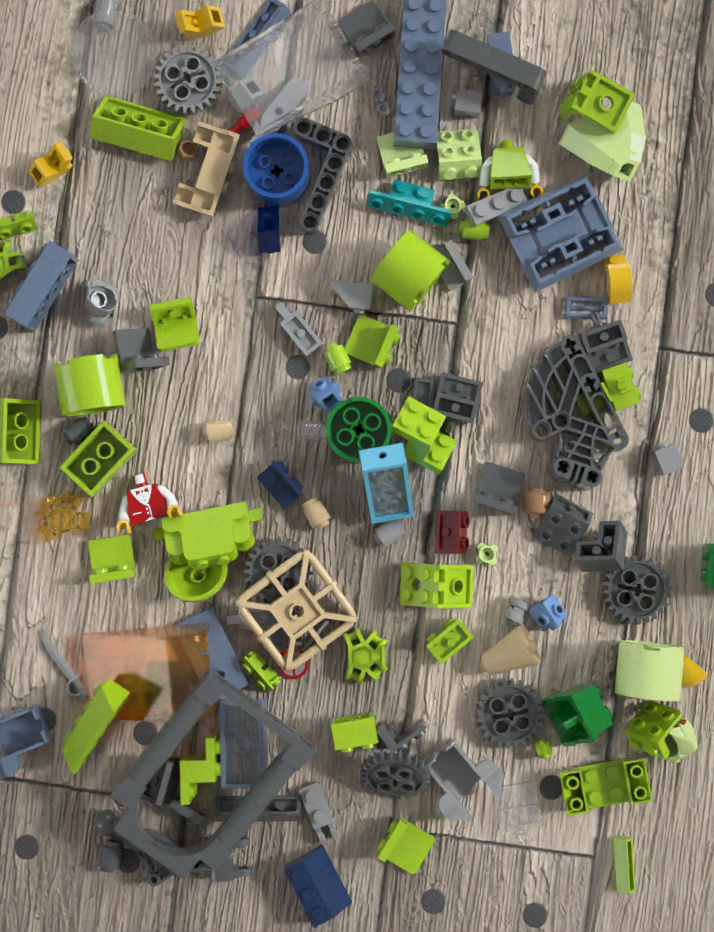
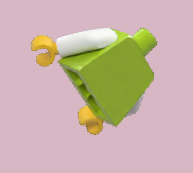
M506 139L501 141V148H495L493 156L487 157L481 167L479 182L481 189L477 193L478 199H480L479 195L482 191L487 192V197L490 196L487 190L488 186H490V189L530 187L531 183L532 187L529 189V196L534 198V188L538 189L539 196L542 195L543 189L541 186H538V182H540L538 164L530 155L525 154L524 148L513 147L512 140Z

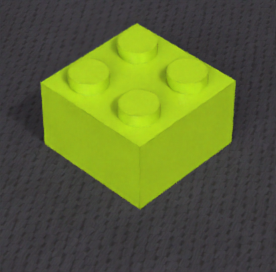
M374 712L331 719L335 751L340 750V753L351 752L353 747L359 746L362 749H369L375 747L374 744L378 743Z

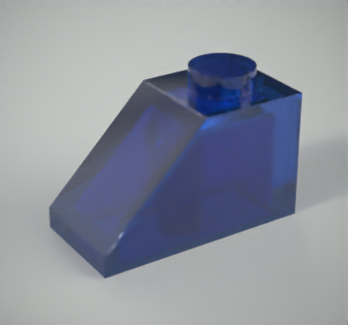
M258 207L259 253L281 252L279 207Z

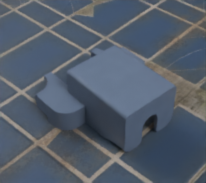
M39 704L4 717L0 710V743L4 751V756L0 758V779L9 777L20 769V754L52 740Z

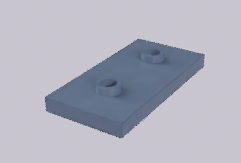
M214 607L174 625L199 679L211 668L238 689L250 684Z

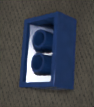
M323 845L285 864L284 871L313 928L334 918L352 904V900Z

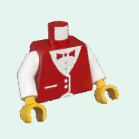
M145 473L133 476L136 489L127 491V495L123 497L119 511V522L116 527L119 535H121V530L127 528V532L130 534V525L135 526L165 516H169L174 521L173 515L175 513H178L181 517L183 513L178 507L175 495L165 486L158 485V483L148 485Z

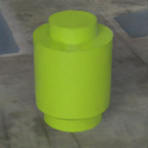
M465 217L464 221L460 220L458 233L462 234L464 239L487 240L490 223L486 222L473 228L469 218Z
M336 342L325 348L326 352L323 354L336 376L352 368L350 365L351 361L342 344L338 345Z

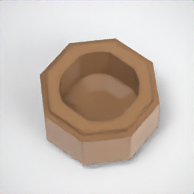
M186 139L180 142L177 154L181 160L190 162L196 159L199 147L192 140Z

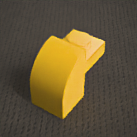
M206 5L195 12L186 10L175 12L177 27L181 34H186L187 39H197L212 35L225 28L220 7Z
M59 141L53 144L47 155L34 160L28 172L39 188L66 174L73 166L71 164L73 158L70 151Z
M612 255L604 259L603 265L607 276L606 291L610 304L631 302V269L629 262H626L625 255Z

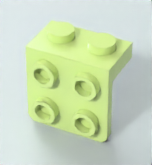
M476 129L438 132L439 180L480 177L482 156L478 131Z

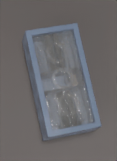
M252 698L267 709V698ZM221 700V788H251L268 767V727L231 700Z

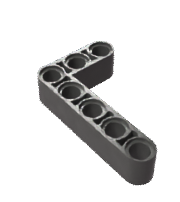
M456 30L449 31L441 49L444 55L519 87L516 98L529 105L534 104L547 75L546 70Z
M302 117L294 122L293 128L296 138L328 152L300 219L303 232L312 235L321 226L350 156L352 141L348 135ZM301 125H306L309 130L302 134L298 132V128ZM321 133L329 136L324 142L317 139V136ZM340 141H345L348 147L341 150L337 148V144ZM335 160L340 163V166L337 169H331L328 166L329 163ZM329 180L332 186L329 189H324L320 186L321 182ZM320 199L324 202L323 207L314 208L312 203ZM307 219H313L316 225L313 228H307L304 222Z

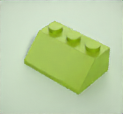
M0 398V464H39L40 401Z

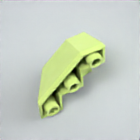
M635 102L631 103L617 132L614 134L585 117L568 124L559 144L590 165L612 176L631 181L641 162L646 138L641 105ZM609 104V105H607V106H605V107H603V108H605V109H610V108H611V104Z

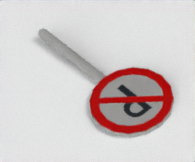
M325 619L316 630L318 635L329 622L328 619ZM313 637L309 639L301 650L294 648L292 661L308 649L315 640ZM287 649L281 653L284 659H286ZM309 660L298 668L290 670V672L284 671V669L277 665L278 670L284 677L295 680L306 674L309 668Z

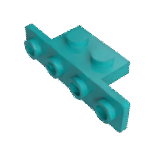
M395 179L390 195L369 190L366 207L444 227L448 226L451 210L431 205L435 192L434 189Z

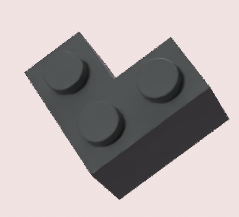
M600 521L598 539L596 541H577L574 561L582 572L624 570L628 532L622 522Z

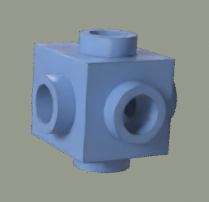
M327 376L315 381L309 387L313 394L310 396L316 407L321 406L326 414L343 401L339 395V392L342 390L335 380L331 382Z
M554 594L539 601L529 609L542 632L549 628L552 631L563 625L562 620L568 616Z

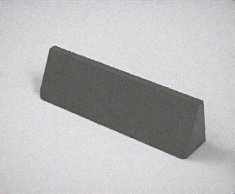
M276 795L255 822L301 821V795ZM216 796V822H224L244 796Z

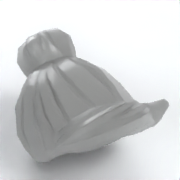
M92 279L85 283V306L90 313V323L96 326H103L106 323V316L111 314L116 308V293L118 289L101 280Z

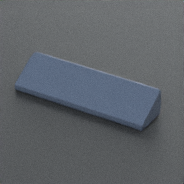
M268 0L222 63V66L243 80L291 15L288 7L278 0Z

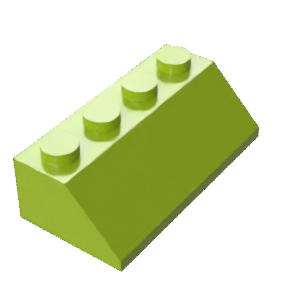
M105 95L92 116L90 138L103 143L117 145L120 148L131 149L141 154L155 156L161 160L172 161L180 144L186 118Z
M110 678L104 684H98L93 691V694L96 696L93 700L90 698L83 707V710L86 712L84 715L80 714L73 723L76 728L74 731L70 730L63 740L66 744L62 748V752L71 772L74 774L92 754L130 694L129 691Z

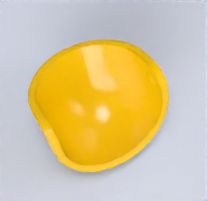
M684 655L682 688L697 686L704 681L708 674Z

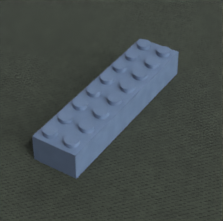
M404 0L394 147L436 150L443 61L441 49L444 45L447 0Z

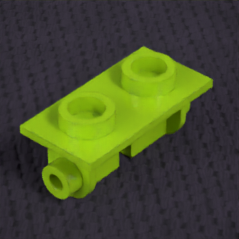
M26 210L14 214L15 221L13 222L10 216L0 218V240H6L13 236L38 230V226L34 221L35 215L33 211L29 212Z
M251 650L247 657L245 656L240 660L242 669L248 675L251 674L255 678L256 685L262 691L268 693L281 682L278 679L279 676L270 666L265 670L261 668L267 662L258 652L255 653L254 650Z

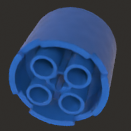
M270 133L256 139L247 149L243 161V170L253 196L260 202L274 208L287 207L299 201L309 186L310 181L308 158L301 144L288 135ZM276 169H279V171L281 172L280 177H276Z

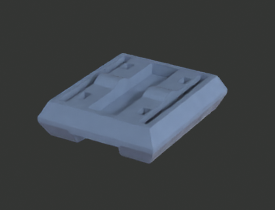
M587 174L497 216L535 293L624 250ZM577 190H580L582 194L563 204L550 205L551 202ZM574 200H575L576 203H577V205L574 206V207H572V208H570L573 204H575V203H574ZM545 205L546 209L541 211L538 216L514 226L512 221ZM526 223H528L530 228L524 230L527 227ZM606 242L607 246L601 251L598 250L578 261L576 256ZM572 259V264L557 270L553 274L551 273L540 278L539 274Z

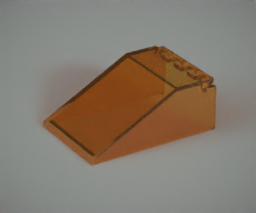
M211 623L82 634L89 699L93 700L96 696L93 694V691L98 684H104L110 678L130 692L113 720L167 722L203 677V674L210 668L209 655H201V653L209 651L206 635L209 633ZM215 702L212 707H208L199 720L215 717L219 708V702Z

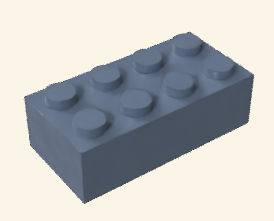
M49 241L48 244L45 243L39 251L40 257L37 262H33L28 269L29 275L25 281L22 280L16 289V296L14 299L11 298L5 306V315L34 332L39 327L79 262L72 253L52 241Z

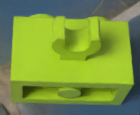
M623 363L599 372L601 381L604 382L613 399L611 404L615 412L640 403L641 392L638 386H634L632 380L634 373L631 366Z

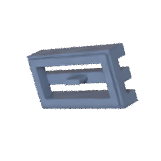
M565 296L564 318L591 319L590 314L570 313V310L603 311V314H599L600 319H608V297ZM570 301L603 302V306L570 305Z

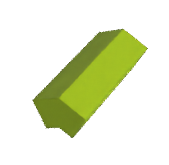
M612 836L615 891L620 894H631L635 892L632 837Z

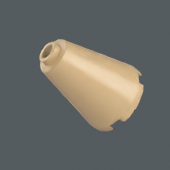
M525 625L517 626L481 655L479 664L484 673L488 672L489 675L541 663L538 648L534 640L527 636L530 633Z

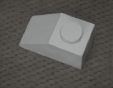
M338 280L330 281L333 291L349 310H353V314L366 315V312L371 311L373 284Z

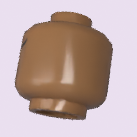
M529 488V491L523 495V512L530 514L529 518L542 519V515H545L550 507L551 495L546 492V489Z

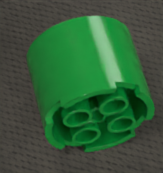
M352 397L339 403L330 413L326 424L327 439L332 450L341 459L350 463L361 464L360 450L388 446L391 438L392 426L387 412L379 403L366 397ZM358 424H360L365 433H360L359 436H356V431L353 430V427H358Z

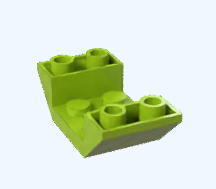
M645 758L612 759L579 765L559 773L567 816L589 813L588 809L625 802L634 805L653 801Z

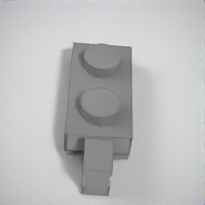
M282 302L275 306V309L281 315L277 319L280 325L306 357L323 344L297 310L295 311L293 308L288 310Z
M247 608L262 629H268L277 622L269 610ZM239 611L236 615H227V625L238 624L239 629L251 630Z

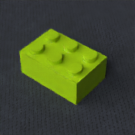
M103 420L61 465L60 469L91 497H96L136 454L138 449L109 422Z

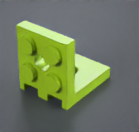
M590 69L585 74H580L577 79H573L568 88L570 91L568 97H564L559 105L561 111L558 116L566 120L578 113L614 134L617 132L636 94ZM603 98H608L611 101L610 109L603 108L601 104Z
M401 562L400 605L437 609L472 608L474 565ZM418 580L421 582L420 589L417 587Z

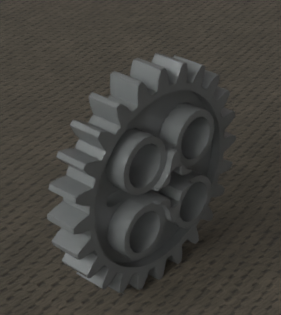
M281 537L277 538L276 543H274L272 538H269V544L267 545L264 541H261L262 548L254 546L256 553H248L252 558L251 561L245 560V564L249 568L243 569V572L249 574V576L245 577L244 581H251L247 588L249 589L265 577L269 570L272 572L277 568V553L281 554V565L286 557L293 556L303 551L304 548L301 547L297 550L298 543L294 542L290 545L289 538L284 543H282ZM268 555L272 556V565L264 566L262 564L263 558ZM302 560L279 576V583L286 592L298 583ZM307 570L305 583L312 582L309 578H307L308 575L313 574V572L310 570ZM288 577L293 578V585L290 588H285L283 586L284 579ZM272 582L271 586L264 587L253 595L254 597L260 594L259 602L266 598V603L270 604L280 597L281 593L279 590H275V585Z
M632 555L631 561L625 556L623 571H612L611 574H604L609 580L602 582L603 585L607 586V589L601 592L608 595L603 601L610 602L607 606L608 610L615 609L612 614L613 616L621 614V621L628 617L629 624H632L635 619L636 623L640 625L642 618L646 623H649V616L657 619L655 612L664 613L661 606L669 605L664 600L665 598H671V595L667 594L666 590H670L672 587L666 585L670 578H663L666 570H658L661 565L660 563H656L653 566V559L649 558L645 562V556L641 555L639 561L636 555ZM627 571L633 574V579L629 583H626L623 579V575ZM651 575L654 583L652 586L647 587L644 580L647 576ZM638 584L639 588L655 591V594L650 595L637 592L635 595L634 591L620 589L618 585L636 587ZM623 592H626L629 596V600L625 604H621L619 601V596ZM647 596L650 600L649 606L642 608L640 600Z
M513 678L510 679L509 684H506L504 679H502L501 685L494 681L493 689L488 686L486 687L489 692L488 694L480 693L484 698L483 701H476L481 706V708L475 709V712L480 714L475 720L482 722L478 729H486L483 736L491 735L489 742L493 743L497 740L498 747L504 742L507 749H509L510 743H513L514 747L518 748V742L520 741L525 746L526 738L533 741L531 734H539L536 726H543L538 720L545 718L544 714L539 713L540 710L544 709V706L537 705L542 699L540 697L534 698L537 691L532 690L529 692L530 685L527 684L522 687L521 680L516 685ZM518 695L523 696V704L514 706L513 698ZM497 699L503 702L502 708L499 710L492 709V702ZM509 708L513 712L525 708L528 709V712L513 713L512 718H508L507 715L491 718V715L507 713ZM520 717H526L528 722L526 726L518 727L517 720ZM505 721L507 727L503 731L496 730V723Z
M390 749L389 753L381 750V754L374 752L373 756L368 755L367 759L363 760L360 779H363V784H368L367 789L374 788L373 793L381 792V796L388 794L390 798L395 795L398 799H401V796H405L408 799L410 794L416 797L417 792L423 794V790L428 789L431 770H428L429 765L424 764V760H418L417 755L410 757V752L404 755L401 750L398 753H394L392 749Z

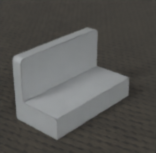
M452 240L437 250L451 261L445 271L440 274L450 292L472 280L473 275Z

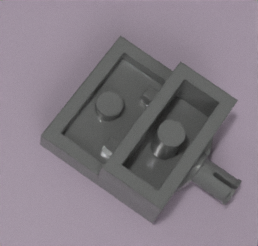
M598 312L590 314L594 327L578 334L595 373L632 361L633 357L627 343L628 338L621 319L611 323H602Z
M444 372L441 373L433 409L446 416L445 433L449 431V434H453L456 422L474 423L483 382Z

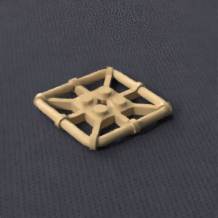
M306 549L293 555L272 572L269 570L265 577L244 591L235 602L240 615L256 635L255 639L263 644L277 665L286 672L298 668L319 651L327 649L326 646L354 625V622H357L358 617L351 604L338 588L337 581L330 577L317 557ZM302 560L299 581L286 592L277 578ZM308 561L326 584L313 595L305 586ZM271 582L281 593V596L270 604L247 601ZM331 591L347 614L324 612L317 600ZM294 606L302 607L300 616L291 614ZM247 608L269 610L277 622L263 631ZM324 618L345 621L322 639L312 628ZM281 627L289 636L286 659L282 657L268 638ZM306 631H309L317 643L292 661L296 639Z

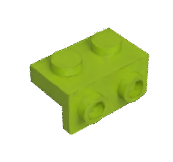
M451 617L442 625L444 627L443 630L439 633L434 631L426 638L428 642L425 646L441 665L474 638L458 617L456 619Z

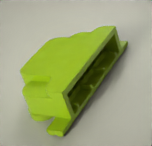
M246 501L185 513L182 517L175 515L173 516L174 521L170 517L161 518L162 528L153 529L154 541L165 540L168 556L175 564L188 563L190 567L196 569H205L215 564L226 565L237 558L238 551L245 552L254 546L255 537L252 533L251 523L263 520L262 509L248 510Z

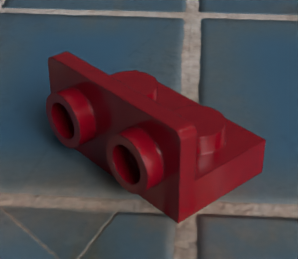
M436 510L435 553H467L469 548L467 528L470 524L467 511Z

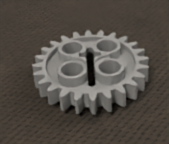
M181 45L179 52L172 48L173 55L166 52L167 60L159 59L162 67H155L156 71L160 74L153 75L154 79L159 81L154 83V87L159 89L156 92L158 97L163 96L161 102L163 104L168 102L167 107L169 110L175 106L177 114L183 109L185 115H187L188 110H191L193 115H195L197 108L204 112V105L211 108L209 101H217L214 93L221 94V90L217 86L223 85L222 81L218 79L222 77V72L217 71L220 66L219 64H213L215 57L208 58L209 52L207 50L201 54L200 47L193 51L192 45H189L188 50H185L183 45ZM192 62L199 64L195 70L188 69V66ZM177 71L179 76L176 79L169 78L171 72ZM189 77L191 79V83H187L185 78ZM201 81L208 83L204 89L197 88V85ZM181 90L188 91V95L185 98L178 97V93Z

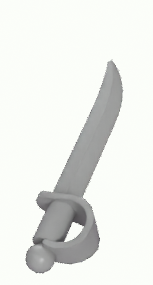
M43 629L42 638L46 650L69 680L66 685L67 693L73 697L79 695L82 698L88 697L89 692L84 690V685L78 679L81 674L79 673L76 676L49 639L45 629ZM70 684L77 690V694L69 692L68 687Z

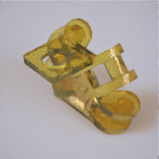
M68 490L65 494L41 500L40 503L42 505L39 511L36 510L35 515L45 520V522L36 531L45 536L47 544L59 534L74 529L91 528V525H88L92 512L77 511L83 502V497L79 496L77 498ZM67 503H70V504H72L73 506H72V508L70 509V508L66 507L65 505H66ZM49 508L52 509L50 514L46 515ZM75 516H80V524H75Z

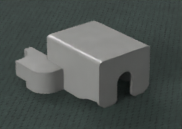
M453 738L424 762V764L429 765L428 770H431V775L445 791L438 799V806L451 824L458 819H465L469 823L473 820V817L458 799L480 779L487 784L498 798L502 795L500 783L506 776L491 760L484 759L475 765Z

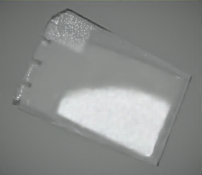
M314 0L213 62L257 137L340 100L363 86L364 82L370 79L367 65L363 66L359 63L353 66L359 59L351 45L342 48V46L348 43V40L340 27L331 30L337 25V22L331 12L328 11L327 0Z

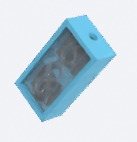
M403 443L360 450L372 524L414 517Z

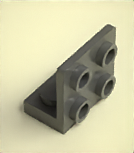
M373 0L338 21L339 27L359 58L395 37L396 29L392 22L387 23Z
M149 328L113 331L121 373L150 371L170 365L169 357H160L159 354H154Z
M485 462L472 502L515 515L518 508L516 504L526 475L503 466Z
M555 493L550 507L535 530L533 537L570 556L576 548L577 541L581 540L590 526L593 513Z
M421 719L397 737L390 724L386 726L382 722L376 726L379 736L387 747L394 752L396 750L397 752L399 750L403 751L408 747V741L412 738L417 740L426 733L425 729L427 728L424 719Z
M169 756L148 782L140 798L154 805L161 806L163 799L173 800L180 779V760L182 758Z

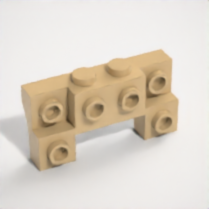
M199 121L192 142L206 147L208 150L195 188L179 183L172 202L173 204L211 217L214 216L221 193L225 194L228 188L227 174H232L236 163L232 159L240 134Z

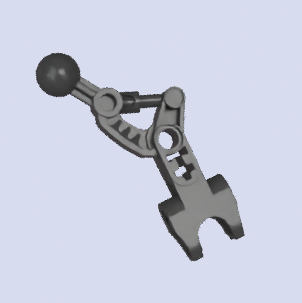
M111 809L99 812L94 821L96 831L105 837L116 835L113 827L114 821L118 818L119 814ZM145 828L146 832L158 842L172 847H180L178 842L168 835ZM243 836L234 846L233 850L249 845V837ZM124 839L128 842L129 847L135 850L139 860L143 861L149 874L147 882L150 886H158L173 876L167 870V867L161 863L154 867L150 855L144 851L136 850L130 841ZM229 856L218 871L206 868L200 860V863L196 864L190 872L209 871L211 882H225L251 875V866L237 865L231 861Z

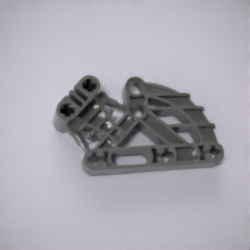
M568 335L547 352L542 351V357L536 366L530 367L532 374L529 382H524L526 388V414L531 438L536 442L545 441L558 434L555 453L557 460L548 468L549 477L559 483L564 484L568 482V486L574 484V488L588 491L599 485L602 481L601 471L608 461L609 455L612 452H619L624 449L629 443V438L603 390L601 382L577 337ZM566 344H568V345H571V344H572V345H573V348H572V349H570V348H567V349H566L564 346H565ZM563 362L568 370L564 385L556 371V368ZM550 377H552L560 393L557 407L547 390ZM586 381H587V382H591V383H592V386H591V387H589V386L585 387V386H584V383H585ZM597 390V393H595V394H593L591 397H589V394H590L591 392H594V391ZM578 393L581 394L594 423L571 416ZM594 398H599L603 402L612 420V427H606L603 424L593 404ZM545 401L552 413L549 416L546 413ZM556 417L564 419V427H559L555 424ZM537 426L545 428V436H539L536 433ZM616 428L617 431L615 433H612L611 435L608 434ZM562 432L578 437L576 441H568L567 445L572 447L570 450L564 449ZM619 438L621 439V441H622L621 443H619V444H614V443H613V441H614L615 439H619ZM594 443L606 446L609 449L599 460L594 458V454L598 455L600 453L599 449L594 448ZM562 467L563 471L559 472L557 468ZM590 477L592 481L588 482L586 478Z

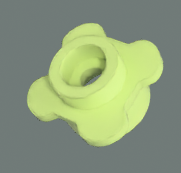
M449 194L446 202L442 203L440 207L451 210L450 218L456 219L458 218V213L465 208V202L460 201L455 194Z
M484 543L478 544L477 563L496 564L497 559L495 557L498 547L495 544L491 546Z

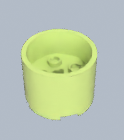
M621 640L618 648L615 693L641 699L679 701L681 698L684 647L664 643Z

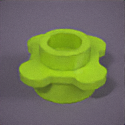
M542 737V740L535 743L538 757L540 759L545 758L546 761L549 760L553 753L551 743L546 741L545 737Z

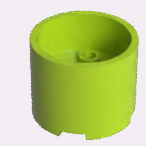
M409 229L389 251L372 275L370 281L409 312H412L414 307L418 306L431 290L440 274L445 271L451 261Z
M102 354L72 358L66 361L65 365H62L61 362L53 364L62 417L90 415L126 407L117 354L110 355L111 358H106Z

